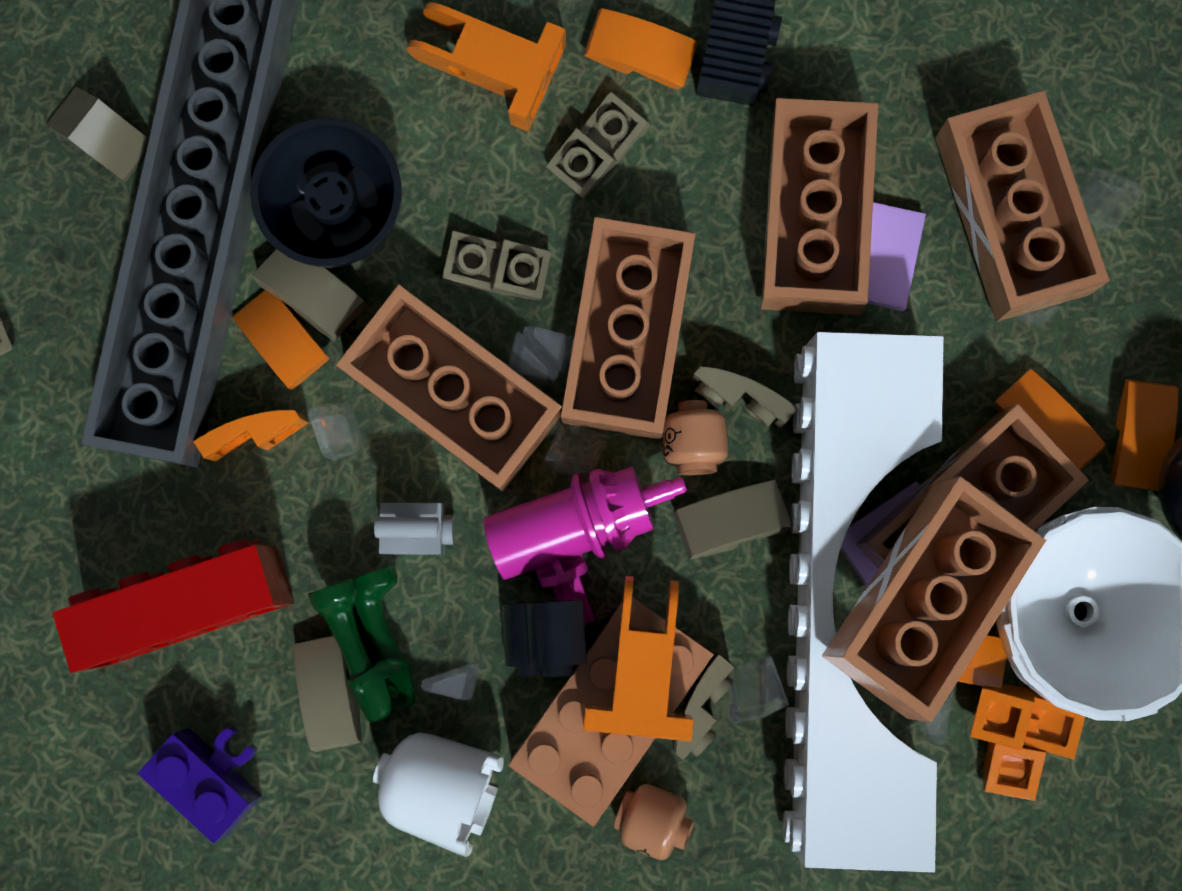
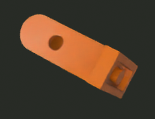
M432 2L427 3L423 10L425 17L435 25L459 34L460 37L453 53L417 40L409 42L406 48L407 52L419 62L512 99L513 101L508 110L510 124L529 132L565 50L566 30L547 22L537 44L447 6Z
M625 576L612 707L586 704L583 730L692 742L694 723L692 716L667 712L679 581L670 580L664 632L629 629L634 576Z

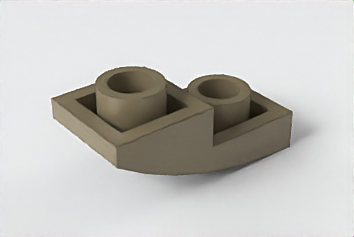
M610 91L580 130L578 128L574 130L546 167L585 199L651 124Z
M452 231L449 236L440 281L540 301L543 295L552 251L508 240H503L500 243Z
M277 249L252 274L261 288L292 307L299 319L333 341L339 337L367 306L360 296L326 268L299 263Z
M700 366L691 379L698 385L694 393L701 400L707 401L708 406L712 409L717 410L722 405L730 411L738 400L743 397L749 402L745 410L765 427H769L773 422L777 427L781 428L798 409L768 387L733 372Z
M776 480L716 495L677 509L673 513L689 560L734 550L741 542L785 533L793 526Z
M334 636L293 644L298 698L310 750L318 752L362 743L360 707L356 703L352 689H350L347 683L349 677L348 668Z
M716 652L692 685L680 713L691 715L694 719L692 742L674 740V752L683 761L690 752L696 757L699 756L715 737L716 732L711 727L717 720L702 706L708 699L715 704L734 681L728 675L735 667Z

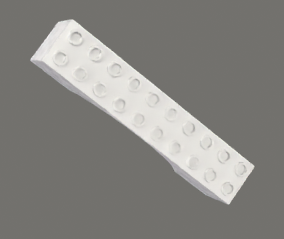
M817 332L802 347L801 354H796L794 382L795 384H803V395L801 402L794 405L798 409L793 414V432L802 434L800 452L794 453L792 458V483L800 484V501L798 504H792L790 520L793 525L791 533L799 534V553L791 554L789 580L790 584L798 585V604L789 606L788 633L797 637L796 656H788L787 685L788 687H794L795 707H787L785 719L786 737L792 738L794 744V759H786L784 766L785 790H791L793 811H784L783 838L784 842H790L791 852L796 854L805 868L935 872L937 762L912 750L897 739L868 708L851 678L824 659L822 654L836 635L833 617L834 575L839 551L857 510L874 487L897 465L918 451L942 441L944 336Z

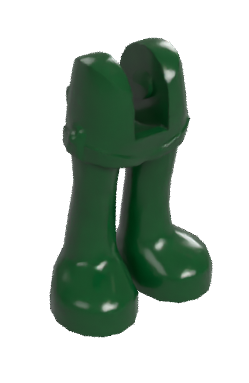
M394 565L308 593L314 610L324 617L345 658L349 672L347 683L350 689H352L356 703L360 706L369 722L384 719L389 715L391 708L395 711L408 709L415 704L416 699L410 671L411 665L409 660L403 657L390 631L382 603L383 596L398 583V575ZM353 608L369 642L374 659L372 662L361 639Z

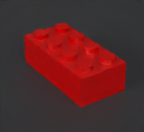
M248 538L218 547L219 557L212 558V556L199 558V555L186 557L169 563L170 573L168 574L159 572L150 575L149 572H143L117 581L120 590L116 591V588L100 591L97 588L68 597L70 606L54 611L52 614L70 673L104 668L295 604L277 547L261 545L260 540L249 542Z

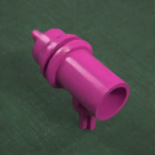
M633 466L614 473L601 469L590 471V481L584 482L580 473L574 474L570 482V488L483 518L486 539L495 565L504 580L536 570L541 587H552L557 601L583 600L584 626H586V623L595 620V616L580 577L588 571L583 554L593 551L596 556L604 559L608 557L606 546L612 545L615 552L626 549L635 536L655 530L649 507L674 499L675 496L685 493L687 488L683 478L666 479L642 488Z

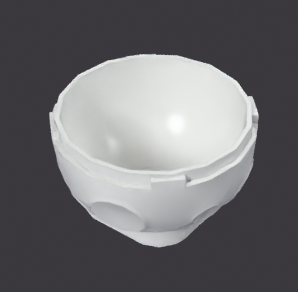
M1091 507L1062 515L1041 525L1035 532L1047 541L996 620L1003 650L1013 671L1022 682L1056 707L1094 720L1130 721L1158 713V709L1175 700L1182 692V541L1158 520L1119 507ZM1079 602H1082L1087 608V615L1081 621L1074 615V608Z

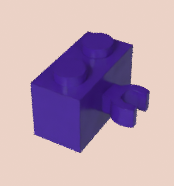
M234 726L223 730L217 736L214 742V751L189 728L173 733L137 773L213 844L228 835L262 797L256 789L232 768L250 761L257 751V747L254 744L245 748L241 755L233 754L230 751L229 740L238 731Z

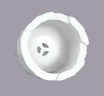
M417 733L409 735L396 746L391 755L384 753L376 766L373 783L380 785L378 790L380 812L387 823L395 828L467 857L471 854L473 847L467 841L470 833L481 836L498 790L497 787L489 785L493 770L497 772L502 771L504 765L503 756L434 734Z

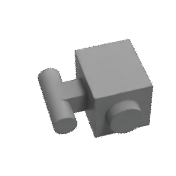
M380 503V517H375L374 522L375 538H379V554L445 555V545H454V514H446V505L442 503Z

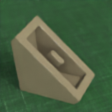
M77 86L46 124L124 182H126L146 155L149 138L100 99Z

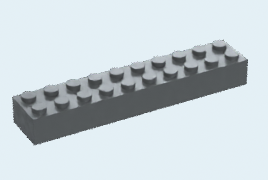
M180 0L81 441L83 445L195 468L199 466L201 453L193 441L206 434L253 217L250 197L251 180L255 166L269 143L299 0Z

